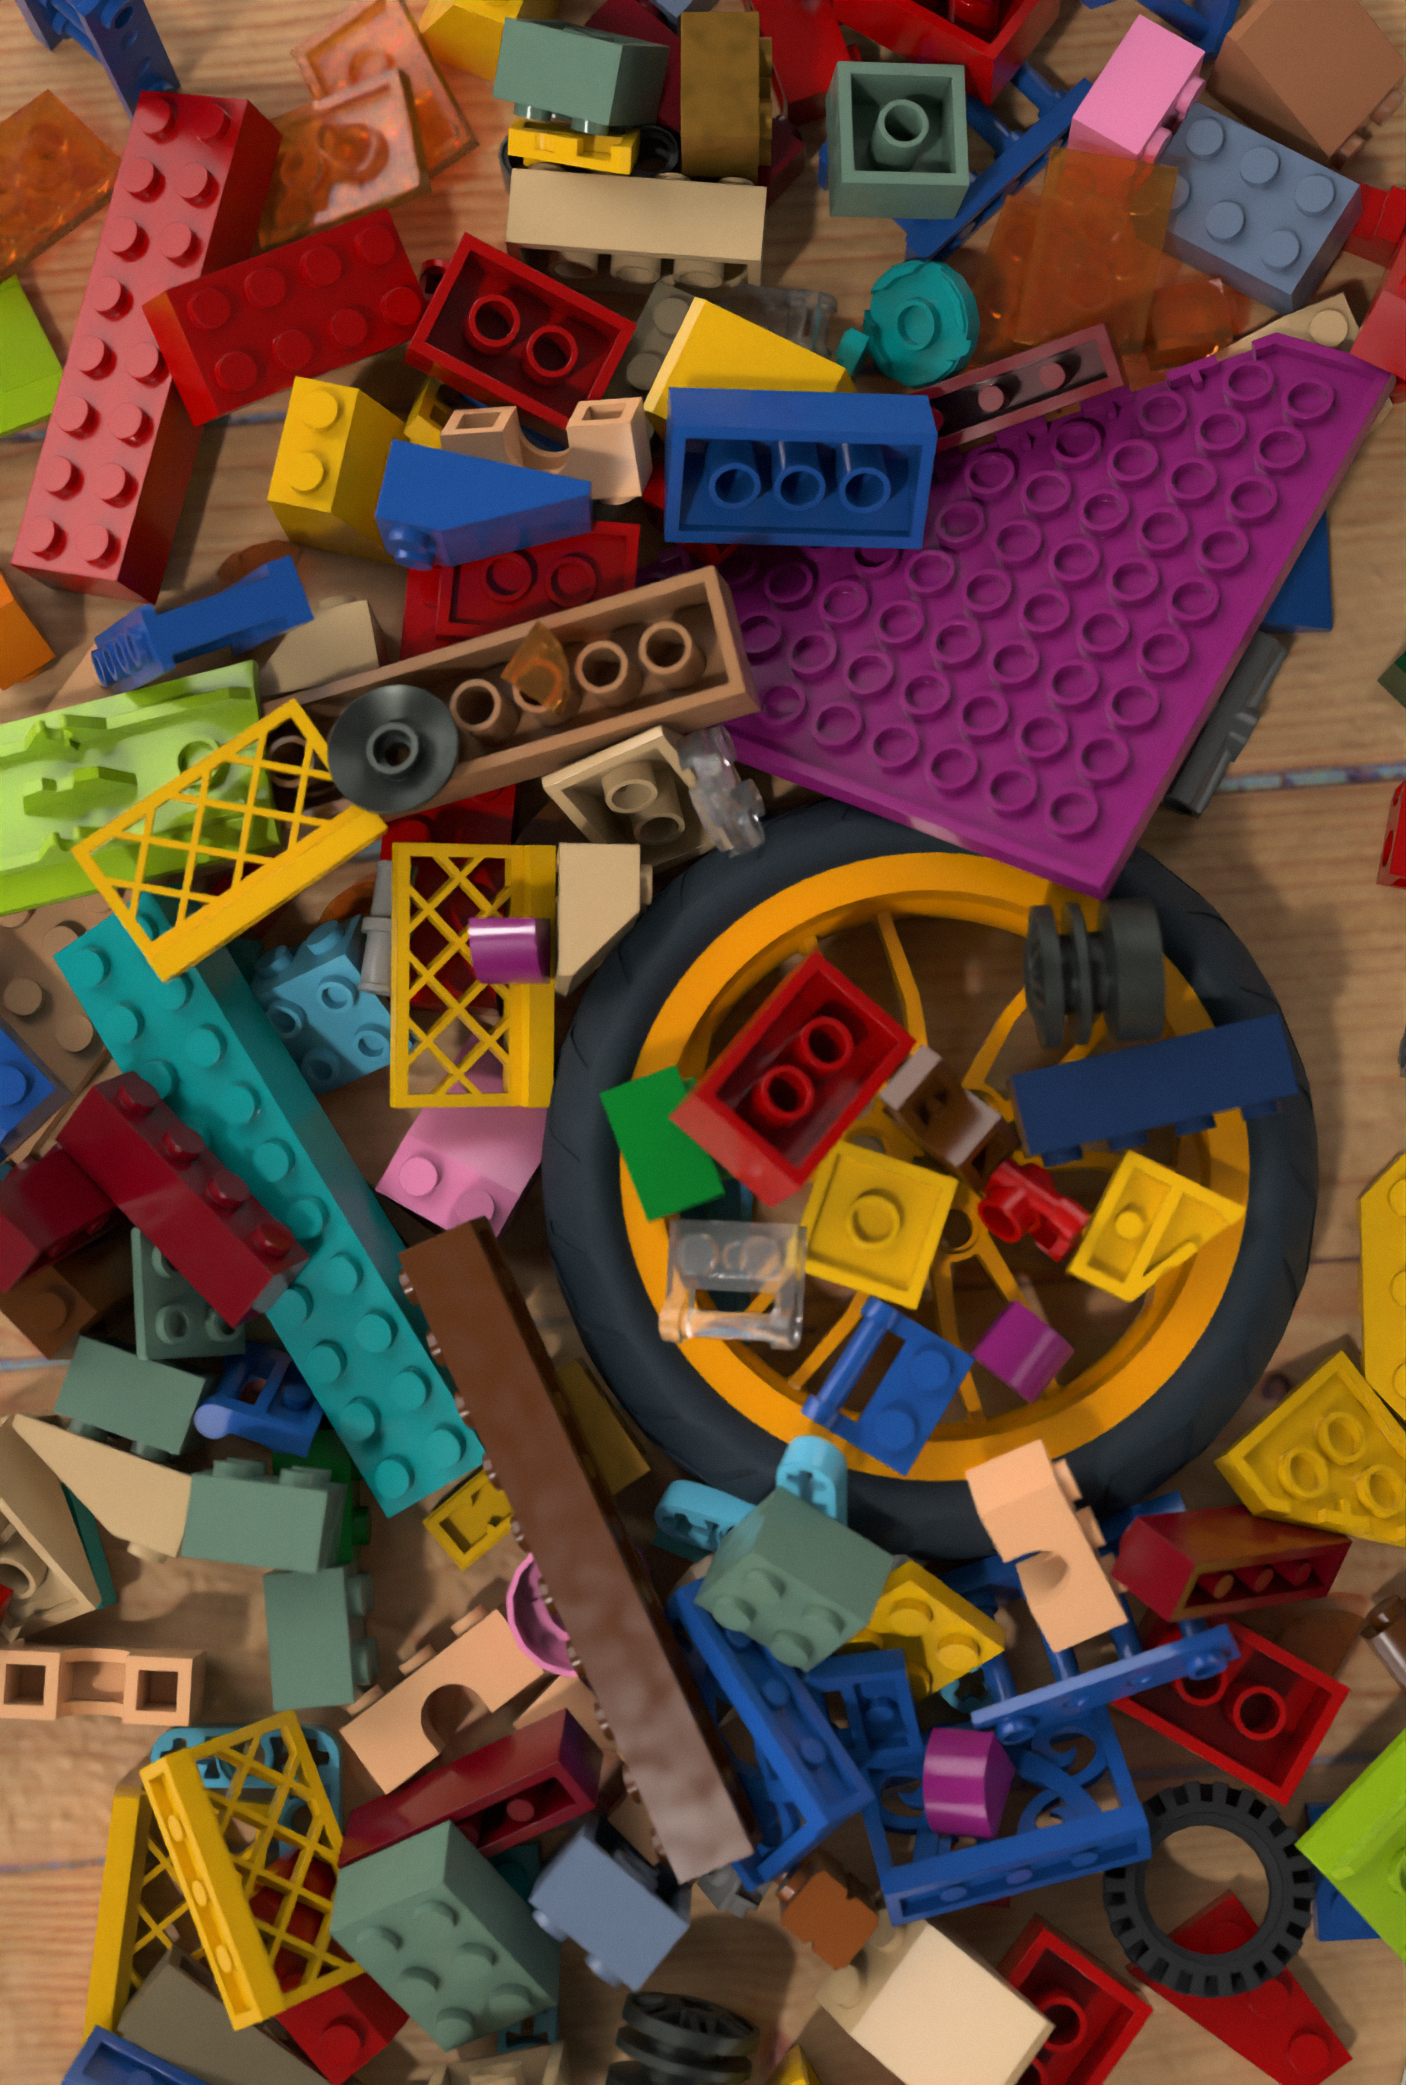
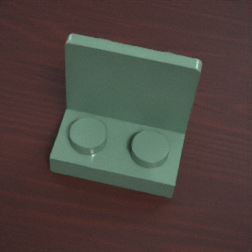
M134 1227L131 1230L138 1359H179L246 1354L244 1323L232 1328L140 1229Z

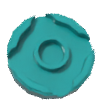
M919 259L894 265L876 280L870 294H874L870 303V310L864 311L863 331L864 334L870 336L868 353L878 370L890 380L896 379L901 384L906 385L905 387L913 389L926 388L954 378L967 367L977 348L980 327L976 298L964 277L946 263Z

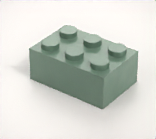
M450 1820L339 1870L329 1934L445 2052H449L558 2005L562 1941L554 1938L539 1925L533 1917L534 1911Z

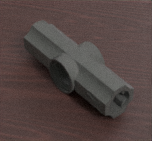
M1257 629L1160 801L1161 805L1180 815H1187L1195 819H1199L1203 811L1208 807L1229 762H1235L1261 715V712L1257 709L1288 653V650L1282 647L1277 639Z

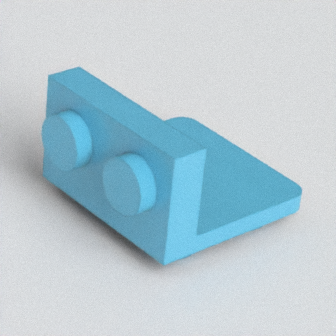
M362 913L340 924L336 920L328 921L316 928L305 941L291 948H287L285 945L276 946L266 952L254 966L256 972L249 987L314 1094H326L390 1064L391 1004L385 996L368 994L357 990L367 934L361 931L364 918ZM409 1033V1049H410V1048L415 1044L416 1040H415V1038Z

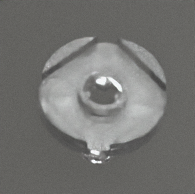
M721 724L711 729L704 727L679 738L677 753L681 770L683 771L694 766L696 772V787L688 790L700 820L716 847L722 853L730 850L729 859L732 860L757 850L759 845L765 843V836L758 817L766 814L764 802L752 779L749 778L741 781L733 764L737 760V753L726 728Z

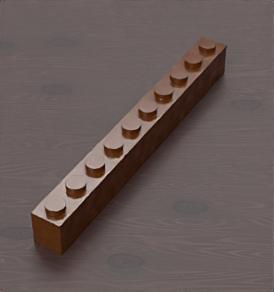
M487 1216L469 1220L398 1253L403 1268L399 1269V1279L402 1288L410 1302L415 1306L420 1304L431 1328L426 1332L431 1353L441 1367L448 1366L459 1390L454 1393L458 1413L469 1429L476 1428L486 1451L482 1455L485 1473L491 1485L497 1491L503 1490L514 1513V1515L510 1516V1526L514 1538L524 1553H532L542 1575L538 1579L541 1598L548 1611L553 1616L559 1614L570 1638L566 1641V1650L570 1663L580 1678L587 1677L598 1700L594 1704L597 1723L606 1739L609 1741L616 1740L626 1763L622 1767L625 1785L632 1799L637 1804L643 1802L654 1825L651 1828V1840L660 1862L665 1867L672 1865L679 1883L682 1884L755 1853L765 1834Z

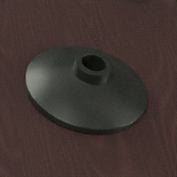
M389 685L376 688L353 701L335 723L328 743L329 771L339 791L360 809L380 815H397L411 812L433 800L451 779L459 758V733L448 709L431 693L409 685ZM403 749L410 750V756L403 764L397 767L391 766L392 757L396 752Z

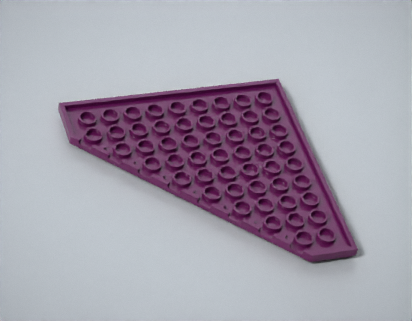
M1276 332L1251 341L1252 350L1218 361L1214 354L1166 371L1165 381L1132 392L1129 385L1079 402L1081 411L1046 423L1044 417L1040 416L995 432L996 441L963 453L960 452L958 446L936 453L934 456L922 549L740 544L716 566V569L730 587L761 711L682 735L699 742L702 748L1105 901L1396 384V375L1347 352ZM678 545L657 553L659 561L637 569L635 589L709 566Z

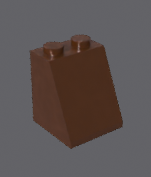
M126 1220L6 1294L0 1289V1311L48 1360L72 1359L80 1336H109L135 1310L131 1230L135 1226L129 1220Z

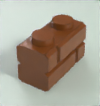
M821 1846L813 1849L791 1871L774 1880L778 1885L775 1895L779 1898L781 1924L804 1944L811 1941L812 1951L835 1971L841 1968L845 1969L879 1927V1914L873 1891L851 1872L844 1874L843 1865Z

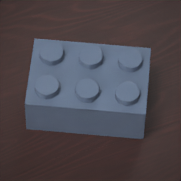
M1197 101L1194 102L1128 208L1136 238L1284 316L1304 308L1363 214L1360 184Z
M596 1805V1808L583 1813L542 1862L529 1902L537 1908L533 1913V1917L550 1935L562 1942L570 1936L590 1953L586 1958V1962L600 1978L613 1987H618L623 1981L634 1992H637L689 1927L692 1886L688 1882L680 1884L674 1870L670 1867H665L660 1861L653 1867L607 1820L608 1814Z

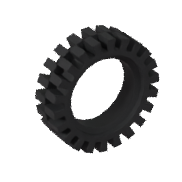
M1199 1781L1186 1782L1182 1786L1175 1788L1168 1787L1157 1792L1155 1796L1147 1801H1143L1141 1805L1149 1825L1152 1854L1158 1845L1171 1834L1191 1826H1212L1227 1830L1243 1839L1256 1853L1265 1869L1269 1885V1902L1262 1925L1249 1941L1240 1948L1224 1954L1206 1955L1186 1950L1171 1941L1157 1926L1148 1909L1144 1889L1145 1872L1150 1858L1104 1870L1102 1878L1104 1910L1107 1911L1110 1921L1109 1926L1114 1938L1119 1941L1128 1959L1133 1964L1135 1963L1145 1972L1147 1977L1156 1983H1161L1171 1988L1172 1991L1200 1998L1227 1997L1248 1992L1262 1986V1984L1286 1968L1285 1965L1293 1956L1297 1955L1303 1945V1936L1305 1931L1310 1928L1313 1916L1310 1913L1311 1900L1315 1899L1314 1883L1310 1882L1308 1871L1311 1868L1310 1861L1294 1845L1300 1838L1293 1827L1290 1826L1288 1828L1279 1817L1281 1813L1271 1804L1266 1806L1257 1800L1256 1794L1245 1789L1239 1791L1228 1787L1229 1784L1216 1781L1212 1784H1199Z

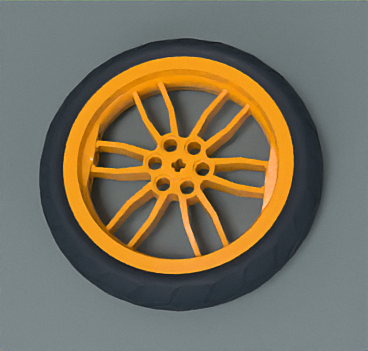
M830 796L800 806L751 827L713 849L673 881L667 883L651 899V904H647L646 913H642L637 917L634 927L626 933L606 956L581 999L555 1064L554 1084L550 1105L547 1108L542 1145V1195L553 1268L563 1298L580 1339L594 1366L608 1388L648 1439L675 1464L701 1484L728 1493L755 1506H758L777 1488L776 1474L791 1440L799 1436H813L828 1441L841 1451L847 1462V1528L892 1556L907 1555L910 1558L919 1560H958L1000 1554L979 1516L965 1472L1038 1439L1042 1440L1053 1464L1063 1459L1066 1460L1082 1495V1498L1073 1502L1078 1511L1089 1506L1097 1522L1111 1517L1152 1493L1188 1463L1197 1458L1220 1434L1259 1382L1285 1334L1293 1309L1305 1284L1319 1192L1318 1137L1310 1085L1303 1062L1273 990L1248 949L1210 903L1138 845L1134 847L1105 899L1149 897L1156 910L1164 961L1165 1019L1161 1038L1145 1040L1147 1044L1279 1013L1299 1093L1280 1100L1283 1109L1282 1113L1243 1122L1240 1110L1214 1115L1217 1128L1177 1137L1175 1132L1169 1165L1157 1163L1245 1207L1246 1210L1242 1218L1233 1225L1227 1226L1198 1248L1195 1254L1179 1266L1173 1267L1157 1279V1282L1147 1289L1144 1306L1136 1318L1110 1349L1089 1368L1065 1385L1061 1386L1058 1384L1054 1377L1033 1405L1028 1403L993 1416L986 1415L983 1412L969 1369L957 1389L965 1410L963 1420L937 1423L905 1477L800 1413L809 1395L817 1397L807 1391L808 1379L862 1317V1314L859 1312L869 1294L856 1290L845 1312L792 1375L786 1377L779 1374L746 1345L744 1335L746 1330L799 1271L786 1267L785 1264L737 1320L726 1321L707 1292L697 1272L686 1242L680 1213L650 1225L647 1222L599 1093L675 1064L682 1080L694 1075L696 1081H698L706 1072L714 1034L736 1004L760 980L797 953L806 958L816 950L823 956L819 946L820 941L871 924L878 933L902 1006L904 1030L918 1041L907 1054L909 1060L922 1044L928 1047L920 995L896 932L895 920L906 918L957 919L997 927L1026 938L1030 906L1050 905L1055 918L1057 934H1061L1064 903L1075 902L1079 904L1086 923L1087 932H1094L1097 929V917L1102 901ZM1024 988L997 1018L960 1082L963 1088L1001 1114L1008 1124L1015 1119L1011 1101H1005L997 1091L985 1084L984 1080L1014 1022L1027 1008ZM1103 1014L1093 1024L1088 1045L1075 1044L1058 1064L1084 1059L1108 1032ZM887 1079L871 1099L872 1109L865 1118L855 1120L840 1140L851 1143L858 1138H870L880 1145L884 1155L912 1164L913 1160H921L926 1154L898 1130L881 1111L885 1105L878 1095L887 1085ZM1016 1150L1010 1158L1022 1167L1028 1162L1038 1164L1047 1172L1094 1170L1113 1174L1121 1155L1082 1151L1084 1159L1044 1168L1041 1156L1025 1160L1023 1151ZM819 1166L806 1183H814ZM946 1171V1176L955 1178L954 1176H952L950 1173H948V1172ZM959 1181L949 1211L957 1212L964 1217L968 1224V1236L965 1242L956 1248L946 1247L938 1242L928 1275L938 1336L963 1351L957 1333L950 1269L951 1263L974 1256L1005 1305L1009 1301L1017 1300L1031 1312L1032 1310L988 1234V1228L983 1224L977 1213V1204L985 1195L982 1191L979 1195ZM843 1407L840 1410V1413L855 1422L861 1415V1413Z

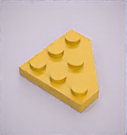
M1404 1153L1398 1155L1355 1199L1356 1226H1359L1360 1264H1357L1358 1316H1361L1362 1355H1359V1372L1383 1404L1406 1426V1154Z
M1343 1350L1326 1357L1212 1461L1253 1516L1406 1548V1432Z

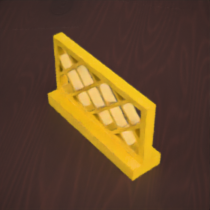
M294 697L69 849L145 955L158 977L165 984H169L387 834V826L378 814L360 809L353 803L331 820L302 815L308 778L329 782L334 781L330 771L310 769L314 750L329 771L328 745ZM289 719L294 721L307 740L302 767L263 760L267 735ZM258 741L255 758L238 755ZM224 763L253 767L247 805L208 798L212 772ZM261 769L301 776L294 814L255 807ZM202 779L199 796L182 793ZM170 800L197 805L191 843L152 837L156 810ZM206 807L245 814L238 852L199 845ZM253 815L292 822L288 849L275 858L246 854ZM146 817L143 835L125 832ZM300 824L319 827L297 842ZM114 838L141 843L134 882L106 877L91 854ZM150 845L189 852L182 890L143 883ZM197 854L237 860L233 884L229 890L218 897L191 892ZM245 862L264 865L242 880ZM114 887L133 890L130 908L127 907ZM147 892L181 898L176 926L152 942L137 921L141 893ZM189 900L208 903L186 918Z
M392 843L390 1107H549L554 1084L555 845ZM410 856L432 857L450 876L427 901L410 885ZM448 857L469 859L458 869ZM484 858H505V886L489 902L466 876ZM457 885L481 909L474 918H503L497 910L504 903V918H550V984H489L504 1000L503 1017L488 1033L465 1010L469 1003L488 984H481L477 979L456 1000L433 976L457 951L473 967L471 951L466 944L469 939V923L457 935L434 910ZM410 901L418 908L411 917ZM425 918L450 942L426 967L410 952V933ZM409 966L418 975L410 984ZM427 984L449 1009L424 1033L409 1017V1000ZM458 1017L480 1041L455 1066L433 1041ZM409 1033L417 1040L410 1049ZM502 1034H503V1049H502V1048L498 1045V1043L496 1042V1040H497ZM426 1049L448 1074L430 1093H408L409 1066ZM488 1049L503 1064V1092H480L464 1075ZM457 1082L467 1093L446 1092Z
M294 1709L278 1713L194 1747H187L176 1751L139 1770L234 2031L272 2017L297 2003L366 1972L356 1960L348 1963L326 1952L331 1939L329 1930L338 1872L340 1870L337 1867L343 1836ZM278 1729L289 1754L282 1774L253 1760L262 1735ZM246 1742L242 1754L231 1749ZM213 1755L236 1767L225 1797L205 1787L196 1761ZM248 1773L277 1787L266 1817L237 1803ZM295 1774L297 1775V1778H298V1781H299V1782L293 1780L294 1777H295ZM288 1793L308 1804L312 1821L306 1837L277 1823ZM213 1808L220 1810L217 1817ZM231 1816L260 1830L249 1861L229 1852L224 1834ZM272 1837L301 1850L290 1881L261 1868ZM319 1837L323 1845L318 1843ZM312 1857L332 1867L336 1884L330 1901L302 1888ZM237 1872L243 1874V1878L241 1881L239 1879ZM255 1881L284 1894L273 1926L253 1916L248 1899ZM296 1900L325 1914L314 1946L285 1932ZM261 1937H264V1938L268 1939V1940H267V1943H266V1946H264V1943H263V1940H262ZM280 1946L309 1959L299 1987L282 1994L272 1967ZM321 1965L332 1970V1972L317 1978Z
M116 1784L114 1791L81 2049L96 2025L123 2038L124 2034L117 2029L123 2007L128 2002L130 1981L136 1989L144 1981L133 1968L134 1954L155 1936L160 1939L167 1949H169L172 1943L178 1946L165 1928L189 1909L185 1898L158 1921L141 1900L143 1886L164 1869L167 1870L182 1889L170 1854H166L150 1834L153 1808L147 1792L142 1791V1786ZM238 1799L237 1803L266 1817L271 1801ZM213 1808L217 1817L220 1810ZM256 1829L254 1842L238 1855L245 1860L250 1859L260 1830ZM149 1848L159 1861L145 1872L147 1849ZM267 1851L261 1865L263 1869H265ZM237 1872L239 1879L241 1881L243 1878V1874ZM140 1914L150 1928L136 1939ZM203 1944L190 1954L197 1961L206 1955Z

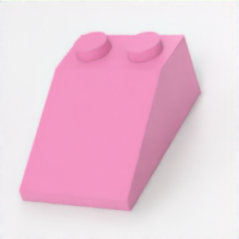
M473 1033L453 1061L455 1066L480 1041ZM497 1039L496 1042L503 1049V1041ZM488 1049L464 1075L480 1092H503V1064ZM456 1082L446 1093L467 1092ZM522 1106L423 1108L406 1133L375 1190L446 1230H450L469 1220L487 1216L497 1241L501 1245L542 1171V1145L547 1108H527Z

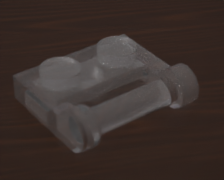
M670 1219L666 1300L662 1306L659 1318V1331L662 1340L665 1342L686 1343L690 1337L769 1341L774 1349H796L799 1345L802 1331L807 1226ZM695 1289L775 1294L774 1309L771 1314L695 1310Z

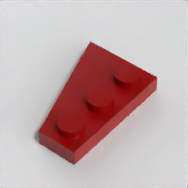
M1228 1889L1166 1936L1189 1951L1205 1955L1224 1954L1240 1948L1255 1935L1259 1928L1235 1894ZM1130 1962L1125 1966L1131 1975L1281 2085H1319L1353 2059L1287 1966L1276 1977L1271 1978L1258 1988L1234 1996L1200 1998L1172 1991L1171 1988L1161 1983H1156L1147 1977L1145 1972L1135 1963Z

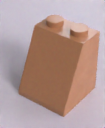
M1257 0L1226 34L1205 90L1252 130L1328 169L1334 166L1341 172L1364 145L1365 140L1360 137V134L1372 121L1379 127L1383 126L1405 99V95L1399 91V88L1406 77V61L1357 0Z

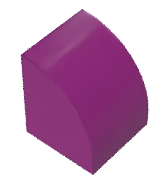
M469 918L471 958L476 977L481 984H550V918Z
M1013 1300L1009 1301L970 1351L969 1355L974 1357L977 1362L1033 1405L1075 1351L1039 1317L1019 1301Z
M932 1728L924 1760L923 1799L926 1816L934 1834L988 1840L996 1839L1016 1768L994 1733Z

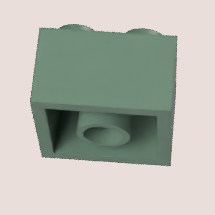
M505 17L492 97L514 102L513 114L540 121H551V117L572 120L571 129L594 135L608 136L609 132L625 134V130L632 129L634 125L656 124L670 47L557 19Z
M837 61L826 95L830 217L954 220L969 188L964 65Z
M80 1336L53 1412L71 1418L68 1427L71 1431L102 1441H106L108 1436L118 1439L124 1436L133 1440L130 1451L153 1460L168 1463L169 1458L181 1460L183 1454L203 1450L207 1437L196 1429L194 1414L202 1399L213 1394L222 1375L174 1358L140 1360L137 1357L135 1344L112 1336Z
M232 1456L227 1457V1460H214L213 1468L192 1474L181 1556L318 1574L337 1563L348 1483L331 1481L332 1470L327 1468L292 1465V1469H281L280 1474L265 1473L267 1461Z
M779 1486L722 1538L694 1599V1603L712 1613L715 1620L722 1626L734 1631H741L769 1648L772 1655L782 1663L799 1667L808 1672L869 1624L895 1557L787 1489Z
M359 1557L352 1562H337L318 1574L274 1569L264 1574L263 1585L273 1710L283 1711L354 1704L371 1688L372 1677L380 1676L377 1637L367 1638L366 1611H374L375 1607L374 1582L371 1571L362 1572L361 1558Z

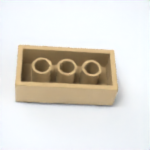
M548 163L533 164L528 169L512 168L505 240L507 253L511 257L580 294L649 299L657 280L714 304L760 307L766 232L767 187L755 186L753 182L739 177H727L720 179L717 183L692 181L683 174L671 172L660 173L654 178H642L600 170H593L591 174L566 172L563 168Z

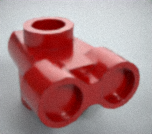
M1010 1157L1004 1160L990 1176L983 1192L985 1196L977 1204V1213L981 1221L995 1236L1007 1242H1017L1027 1232L1036 1240L1035 1245L1058 1264L1077 1245L1082 1237L1081 1232L1093 1216L1069 1195L1064 1197L1056 1191L1054 1179L1043 1167L1032 1162H1028L1022 1167Z

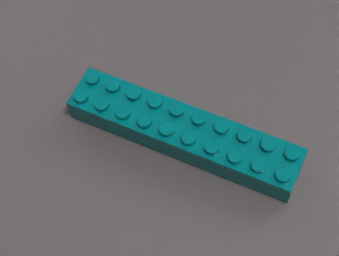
M183 882L161 887L182 890ZM147 892L141 893L137 921L152 942L176 926L181 898ZM189 900L186 918L202 908L199 902ZM128 902L126 905L130 908V902ZM113 913L53 955L54 960L122 1074L134 1070L141 1079L150 1083L158 1092L160 1099L186 1126L192 1128L201 1136L204 1145L231 1173L237 1175L246 1183L249 1192L276 1220L282 1222L291 1230L294 1239L311 1256L272 1308L265 1311L387 1518H391L483 1464L482 1455L486 1453L476 1428L469 1429L458 1413L454 1393L459 1390L448 1366L441 1367L437 1363L429 1348L426 1332L431 1328L420 1304L415 1306L410 1302L400 1283L399 1269L403 1268L398 1253L407 1249L225 945L169 984H165L158 977L116 914Z

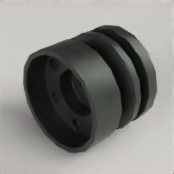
M1136 897L1102 901L1097 917V929L1094 932H1087L1086 923L1078 903H1064L1061 934H1057L1055 918L1050 905L1030 906L1028 932L1022 951L1023 982L1027 1008L1035 1022L1040 1046L1043 1048L1061 1047L1064 1016L1067 1015L1074 1043L1076 1045H1088L1093 1028L1094 1013H1103L1111 1040L1114 1042L1160 1039L1165 1019V976L1160 929L1151 898Z
M646 1991L627 1994L622 2018L629 2025L619 2027L615 2045L625 2054L638 2061H618L610 2064L605 2085H724L722 2083H741L750 2079L752 2062L746 2056L756 2053L760 2038V2028L750 2020L715 2003L689 1995Z

